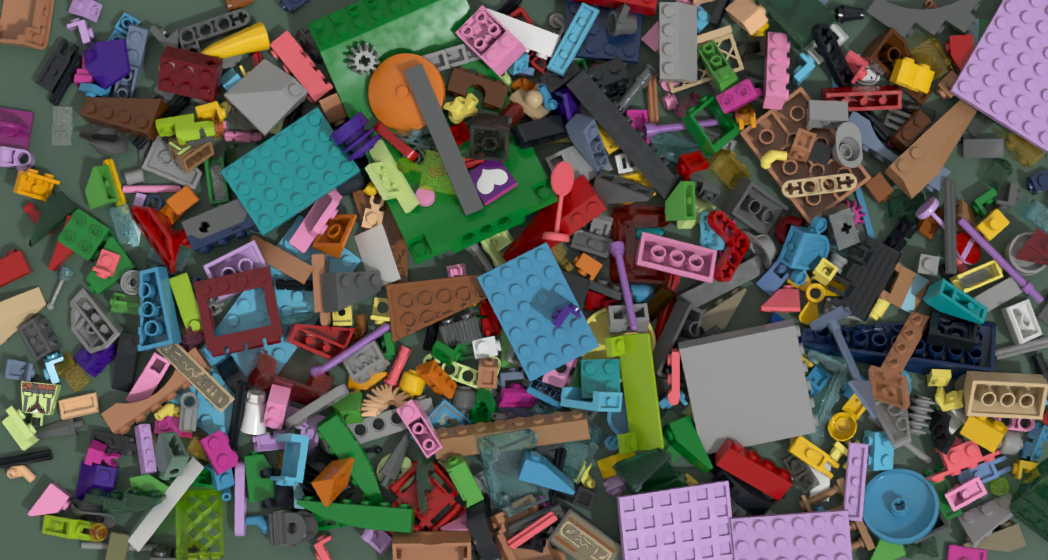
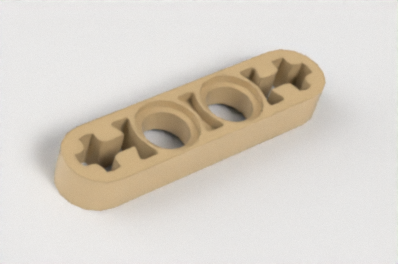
M851 173L789 180L782 185L781 192L786 198L846 192L856 187L857 179ZM839 177L840 182L845 181L846 177H849L850 180H853V183L850 184V187L842 184L840 185L841 189H837L838 182L836 178ZM826 179H831L834 182L832 190L824 188L823 182ZM801 182L800 189L802 194H798L799 190L793 191L792 195H789L787 191L785 192L788 184H791L792 187H798L797 183ZM806 182L814 183L815 189L813 192L805 191L804 184Z

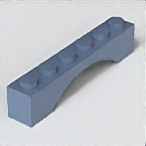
M855 111L849 113L848 122L858 126L861 132L862 151H870L878 161H886L892 164L899 156L892 153L881 143L873 131L870 121ZM942 167L939 174L923 189L930 193L940 191L944 184L943 181L947 179L951 171Z

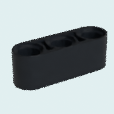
M562 115L523 123L515 126L511 131L519 149L557 141L568 136Z

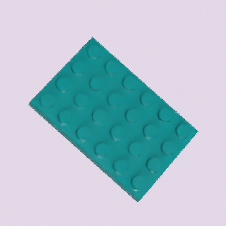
M318 107L220 171L263 236L361 172L354 160L351 162L347 160L350 156L348 152L344 155L342 154L345 148L343 144L336 146L329 136L334 131Z

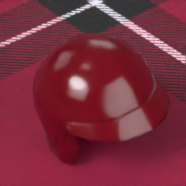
M787 215L781 218L775 227L777 240L784 245L791 225L806 227L804 218L794 215Z

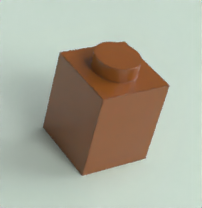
M878 173L862 185L876 204L880 201L885 203L892 197L890 193L894 191L881 173Z

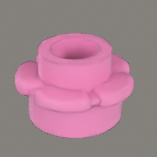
M666 93L667 95L662 97L666 110H676L678 101L675 95Z

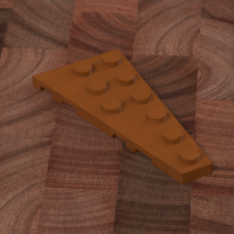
M363 189L353 192L352 195L360 218L363 221L365 208L371 209V196L364 193ZM379 193L374 195V204L381 202L382 197ZM384 200V205L379 211L384 212L382 224L401 278L389 284L408 282L407 246Z

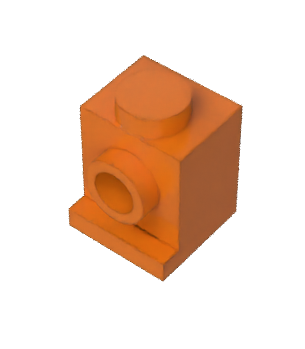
M585 253L581 256L577 255L572 262L578 268L576 272L584 277L589 275V280L591 281L594 280L603 266Z

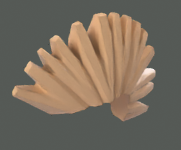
M385 384V389L380 385L381 390L375 387L376 390H371L374 396L367 394L366 396L369 400H363L364 403L361 405L363 406L361 411H364L361 416L376 417L390 405L400 408L408 402L406 400L409 398V395H405V391L397 394L400 389L399 387L392 392V385H389L388 388L387 384Z

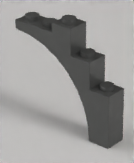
M874 0L866 11V15L887 30L893 27L903 38H909L915 31L914 25L933 38L936 34L940 35L946 27L943 25L944 22L964 35L966 31L970 33L976 25L973 22L976 17L970 12L975 13L981 3L978 2L979 0H958L943 7L919 10L904 8L889 3L886 0Z

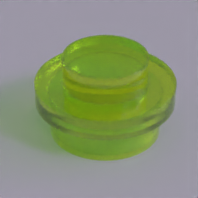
M1003 477L993 479L990 483V490L996 496H1004L1009 491V482Z

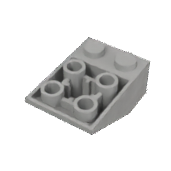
M575 145L545 158L551 174L558 162L566 161L573 168L574 180L582 174L589 181L598 176V173L593 170ZM610 162L602 169L603 171L610 172L613 170Z

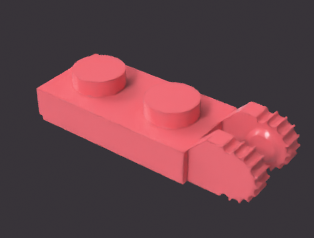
M671 349V354H668V366H671V373H668V385H672V387L668 390V402L671 405H676L680 400L679 349Z

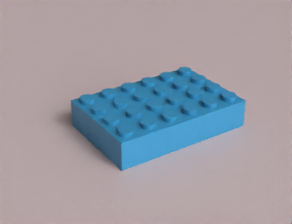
M547 242L477 277L529 381L599 347L582 311L579 312L582 315L580 319L570 312L559 328L552 324L553 319L551 315L557 307L561 309L565 303L569 305L571 302L577 307L579 305Z

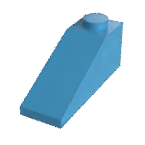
M535 451L524 452L517 470L518 480L574 495V483L549 460Z

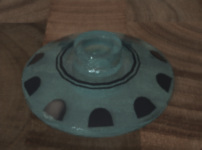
M411 128L410 132L396 131L394 133L396 137L410 144L430 149L432 146L421 136L422 132Z

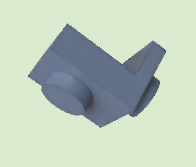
M6 359L3 378L30 382L31 378L34 377L35 367H33V363Z
M510 368L508 373H500V377H497L498 389L505 388L506 380L524 379L523 371L519 372V368Z

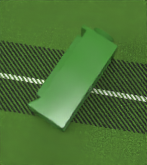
M462 454L450 457L444 464L466 507L468 508L483 500L482 492Z

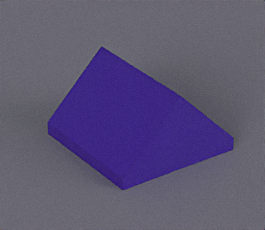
M560 86L550 93L552 98L557 101V108L552 110L553 116L562 115L565 124H567L576 113L582 115L578 98L567 86Z

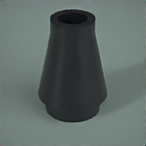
M840 5V7L835 8V21L842 24L863 20L864 9Z

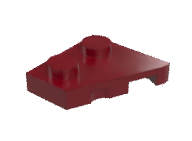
M1037 228L1015 258L1048 265V235Z

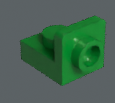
M994 188L971 201L973 204L971 208L977 216L980 215L982 218L988 215L982 204L987 206L995 201L993 197L997 195V192Z
M392 332L383 334L384 338H381L383 349L387 350L386 353H383L385 358L392 360L393 355H397L395 343L392 341Z
M437 340L433 345L431 356L451 366L454 361L458 362L461 358L463 344L459 342L453 350L449 345Z

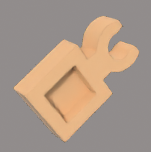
M374 196L370 197L371 209L365 208L362 228L372 229L382 224L384 212L379 211L384 205L382 198L379 204H374Z

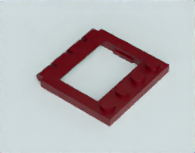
M270 266L193 282L207 351L211 350L213 357L226 355V347H228L230 354L245 351V343H247L249 350L264 347L263 339H266L267 345L281 343L280 335H284ZM263 287L271 325L216 337L212 309H210L208 299Z

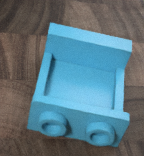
M562 387L560 406L599 412H621L623 393L593 391V400L581 399V387Z
M292 433L276 434L275 442L285 443L281 476H270V480L276 481L275 485L295 486V483H303L309 436Z

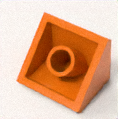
M336 214L333 220L329 218L326 222L328 225L327 229L322 235L318 234L312 247L340 259L357 215Z
M349 457L331 461L311 482L324 506L328 507L348 486L354 458Z

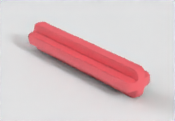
M549 511L507 540L509 547L512 549L517 548L558 519L555 512Z

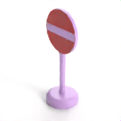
M936 197L929 198L918 208L915 216L923 220L931 215L945 230L944 222L934 213L938 208L939 201ZM968 233L957 234L958 257L966 264H976L981 257L978 243Z

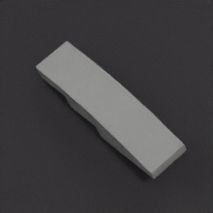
M466 43L422 55V57L431 61L439 71L481 59Z

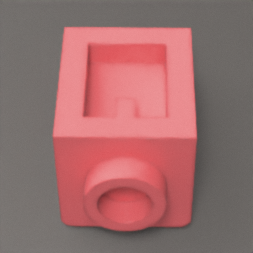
M102 249L95 267L93 266L92 270L97 272L96 276L107 279L108 276L114 277L121 255Z

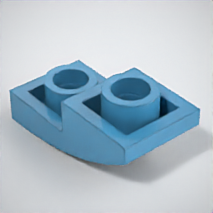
M124 12L107 41L126 40L129 25L140 26L141 21Z

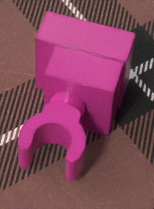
M84 55L82 56V69H77L74 76V83L77 88H79L80 83L95 84V79L85 68Z
M92 440L84 464L92 466L93 462L101 464V461L104 460L110 467L115 468L117 462L113 461L112 458L118 460L120 454L117 452L105 453L107 445Z

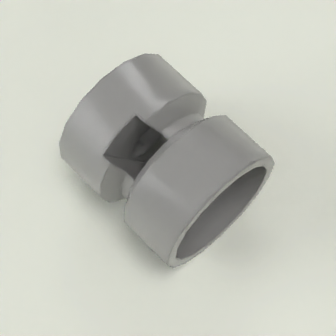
M130 270L121 277V288L127 294L139 296L140 271Z

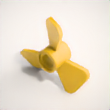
M791 274L787 278L788 285H793L795 288L805 292V299L808 303L801 311L799 321L806 325L819 318L817 304L825 296L840 297L829 291V286H834L842 292L846 288L845 285L836 282L834 279L826 286H822L817 283L812 284L807 275L806 281L798 286L791 282ZM812 289L819 291L820 297L818 299L810 296Z

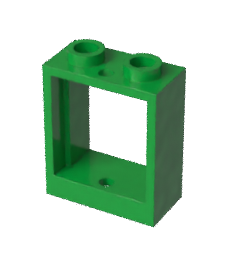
M716 94L702 96L698 100L699 104L696 106L692 105L686 109V114L680 118L705 156L718 152L741 132L730 114H724L716 99ZM706 106L724 130L712 142L694 117Z

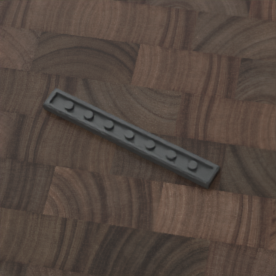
M422 63L405 70V76L465 215L467 216L483 209L482 202Z

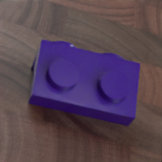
M572 302L569 305L565 303L561 309L557 307L551 315L553 319L552 324L559 328L570 312L580 319L582 317L579 313L581 311L580 308Z
M112 343L108 348L94 353H89L83 346L73 358L84 371L96 377L116 357L118 346Z

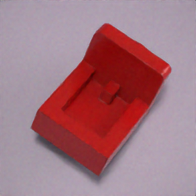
M464 121L449 127L457 147L472 138Z

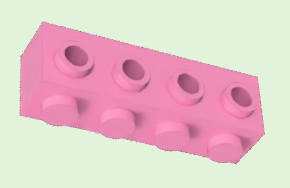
M768 32L763 85V108L782 110L784 101H788L789 89H786V85L789 83V73H786V69H789L790 57H787V53L790 51V41H787V33Z

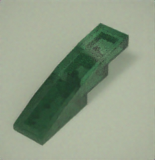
M419 447L416 466V490L420 516L428 514L429 511L425 495L431 494L432 489L428 475L434 474L435 468L432 456L427 459Z

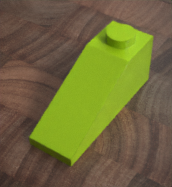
M185 272L169 278L189 337L203 332L196 293L188 273Z

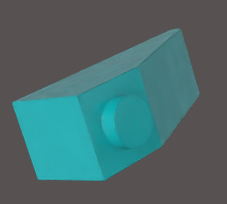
M941 279L929 286L925 302L939 312L981 325L984 324L988 308L945 279Z

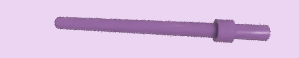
M963 217L959 219L957 223L1021 286V290L1025 294H1029L1038 304L1044 300L1034 289L1035 286L1030 281H1026Z

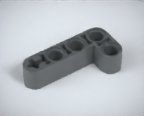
M238 9L184 27L178 34L183 50H196L200 53L202 51L201 43L249 27L252 23V17L245 9ZM241 15L247 17L244 19L245 22L243 23L240 21ZM231 18L235 20L236 26H234V23L231 20ZM222 21H229L228 28L220 29ZM208 26L211 28V32L208 35H202L204 27ZM186 33L193 34L190 41H184Z

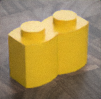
M908 57L897 59L889 81L912 91L928 94L935 74L934 71L930 70V66L922 63L917 65L914 63V59Z

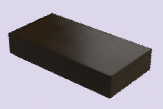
M662 284L643 302L647 303L649 321L651 322L676 297V293Z

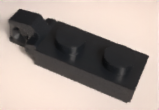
M92 430L90 444L92 440L106 444L105 452H117L125 456L133 455V451L138 452L135 438L131 436Z

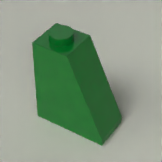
M114 236L108 239L103 249L121 255L114 277L108 276L107 279L96 276V271H90L86 279L89 282L87 286L93 294L102 295L120 282L124 273L138 268Z
M257 451L249 452V456H244L249 502H259L266 498L275 499L274 481L270 480V478H260L261 470L264 468H275L266 454H260Z

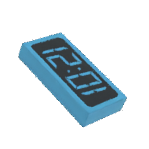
M538 379L530 382L526 390L527 393L557 409H561L562 392Z

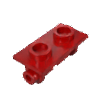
M487 298L479 302L480 315H487V319H481L482 333H484V336L500 335L502 326Z

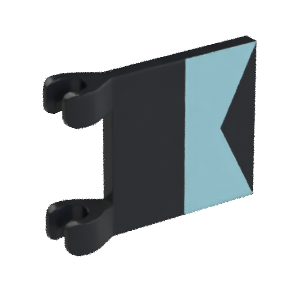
M264 468L260 471V478L269 479L270 476H281V470ZM274 481L275 499L266 498L261 501L263 509L307 510L297 505V500L303 499V496H311V492L302 488L298 483H295V486L275 485L276 481Z

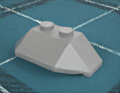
M82 288L70 301V307L72 308L71 330L89 353L108 348L122 333L123 327L108 308L85 288Z

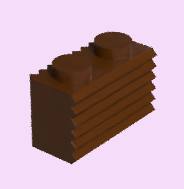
M917 109L888 141L898 151L904 152L932 123L931 119L920 109Z

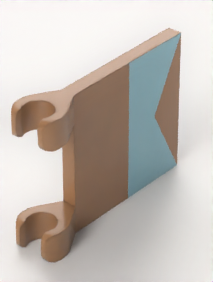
M898 263L894 269L897 275L889 292L883 290L879 298L911 314L912 311H917L930 281Z

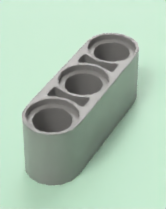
M1009 276L972 298L986 306L988 312L1023 291L1021 286Z

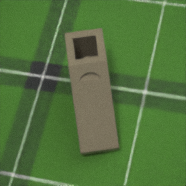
M738 287L730 292V298L726 300L721 298L713 303L715 307L711 310L707 308L702 310L704 314L700 328L704 333L716 324L720 330L726 328L746 293V288L741 290Z
M1007 521L1000 528L993 530L990 536L984 537L975 548L1010 552L1026 546V542L1019 524ZM965 537V541L961 542V546L974 548L968 537Z

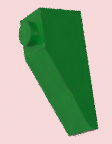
M689 415L671 422L663 428L665 439L698 470L705 474L713 469Z

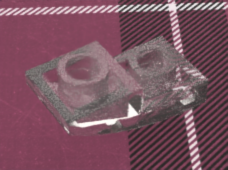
M53 106L52 145L72 146L74 106Z

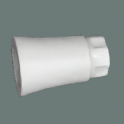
M249 390L247 393L240 431L243 433L261 435L266 432L263 420L267 402L265 400L266 393L262 390Z

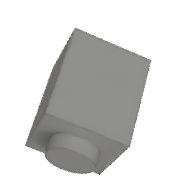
M918 254L914 272L923 276H937L940 257Z

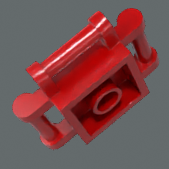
M415 460L409 470L395 483H391L388 486L389 490L398 498L391 506L405 503L410 504V508H415V518L420 523L416 525L414 522L413 532L421 531L424 527L429 531H440V527L446 525L457 513L460 514L464 510L454 500L459 492L451 477L440 467L441 464L438 461L426 471ZM418 472L421 477L402 493L399 489ZM434 472L453 490L450 494L431 476ZM449 504L452 508L433 525L431 521Z

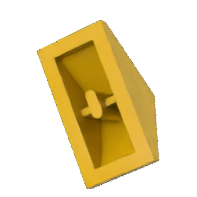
M618 452L597 461L603 479L623 473L639 465L634 452L619 454Z

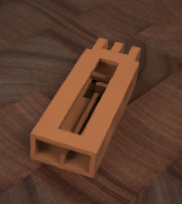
M313 254L311 257L312 267H314L312 270L315 313H320L321 325L330 326L331 312L323 313L321 274L329 273L328 255Z

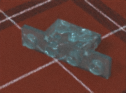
M672 132L657 133L653 138H649L651 142L663 146L659 158L664 157L669 164L674 166L677 165L680 155L700 150L709 166L717 168L723 155L721 152H716L705 156L696 142Z

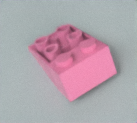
M483 5L455 32L499 77L527 50Z

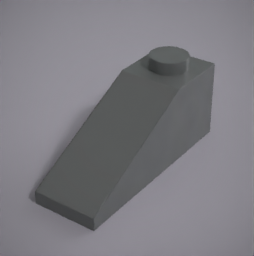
M603 170L598 174L594 183V188L607 204L649 201L655 193L653 188Z

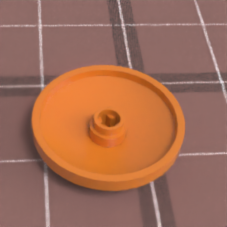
M410 53L391 56L376 68L377 70L374 71L368 89L370 106L375 116L391 129L411 132L427 126L404 73L405 70L421 63L441 109L443 108L446 94L443 77L438 68L422 56Z

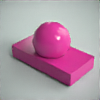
M515 382L511 383L508 388H502L497 404L499 407L535 408L538 398L527 393V389L521 383Z

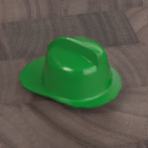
M486 388L479 389L475 394V408L469 412V419L472 420L470 425L479 422L496 421L492 419V414L494 412L499 413L497 404L494 402L491 392Z

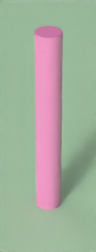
M123 185V193H167L181 190V185Z

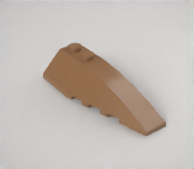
M959 100L899 156L884 173L910 199L915 197L939 174L977 112V109L963 100Z

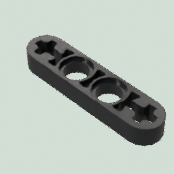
M823 23L815 24L812 28L813 39L836 85L839 87H850L854 76L830 26ZM830 43L831 51L828 53L827 45ZM836 59H838L839 65L837 68L835 67Z

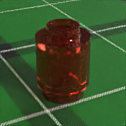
M510 102L498 115L497 124L505 131L512 129L524 116V108L517 102Z

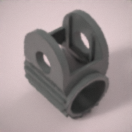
M284 509L268 513L269 544L279 547H296V543L312 540L318 532L316 517L309 511H294V509Z

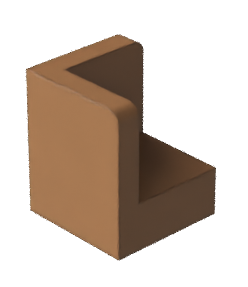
M963 199L956 201L957 232L964 231L957 223L962 217L972 227L975 226V214Z

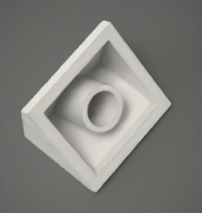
M1029 299L1001 309L1014 345L1023 344L1042 335Z

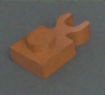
M938 209L934 213L940 218L943 216L944 210ZM930 215L926 219L919 220L917 232L924 238L932 240L939 224Z

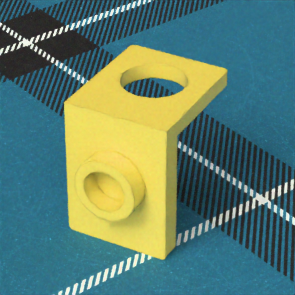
M374 298L373 313L370 316L371 320H375L374 324L383 325L386 322H390L389 308L386 313H380L377 310L379 303L385 302L388 304L387 298Z

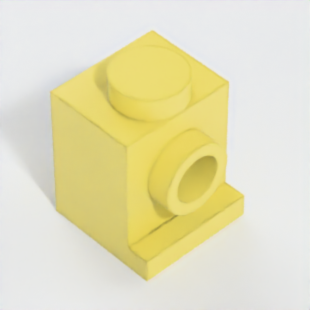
M352 305L344 308L346 312L344 316H340L339 311L332 312L334 327L353 326Z

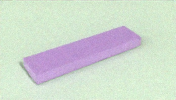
M848 442L843 510L848 509L850 521L862 522L869 444Z

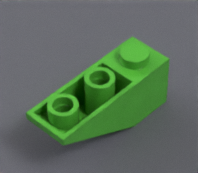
M714 40L697 47L700 58L719 94L739 84L737 75Z

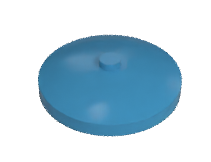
M891 469L876 475L865 487L862 518L869 531L880 540L898 545L910 544L925 537L934 527L939 514V500L933 485L926 481L925 477L908 469Z

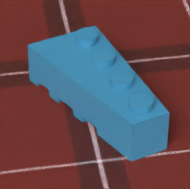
M155 267L140 271L139 297L141 298L138 351H149L182 343L167 268Z

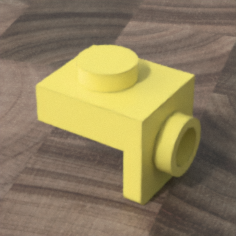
M931 369L930 374L926 375L927 386L947 387L952 377L951 370Z

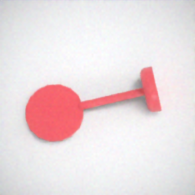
M566 161L558 162L552 170L551 186L555 194L559 195L555 230L554 232H544L542 239L569 242V235L559 233L563 198L571 191L574 183L573 168Z

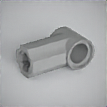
M187 392L182 395L180 400L179 431L192 433L196 432L199 400L194 393ZM189 398L195 400L194 405L191 407L185 405V401Z

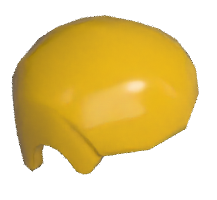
M838 412L830 418L827 429L830 436L835 440L847 441L855 435L857 422L850 413Z

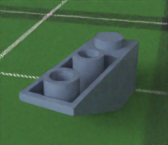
M576 113L565 125L569 138L593 170L599 174L607 165L609 159L596 121L592 117Z

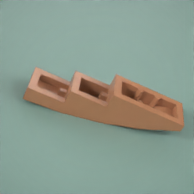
M252 235L249 242L256 241L267 265L302 284L306 282L314 267L271 243Z

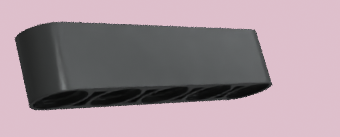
M755 253L741 260L730 281L717 282L713 275L712 283L699 281L677 292L675 299L676 301L680 300L699 307L758 277L766 269L758 253Z

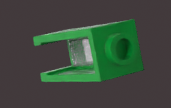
M221 156L219 159L205 160L210 205L216 208L231 202L229 184L220 172L226 168L225 157Z

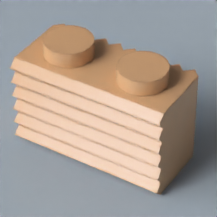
M735 0L725 8L730 18L750 35H753L756 30H759V27L768 22L765 16L766 10L760 4L757 6L754 0Z

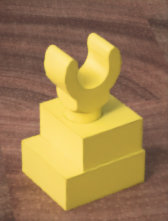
M823 257L812 272L813 275L810 280L815 279L820 285L826 286L839 268Z

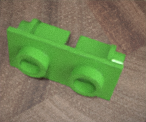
M113 293V298L110 299L111 311L140 316L141 297Z

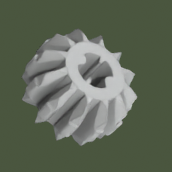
M365 42L362 48L360 43H357L358 49L355 50L351 47L350 50L353 54H347V58L351 59L347 62V65L353 66L351 71L353 73L358 71L359 76H362L364 71L367 75H370L369 69L377 70L374 64H380V61L376 59L380 55L378 52H374L376 49L374 46L369 48V44ZM363 55L368 58L365 59L366 62L364 63L361 62V56Z

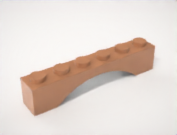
M195 347L188 352L207 372L212 369V366L200 349ZM175 369L170 380L156 394L138 402L116 403L101 415L113 433L123 435L131 429L130 427L133 424L141 423L147 418V414L158 411L162 408L164 402L172 401L178 396L177 393L181 390H187L193 385Z

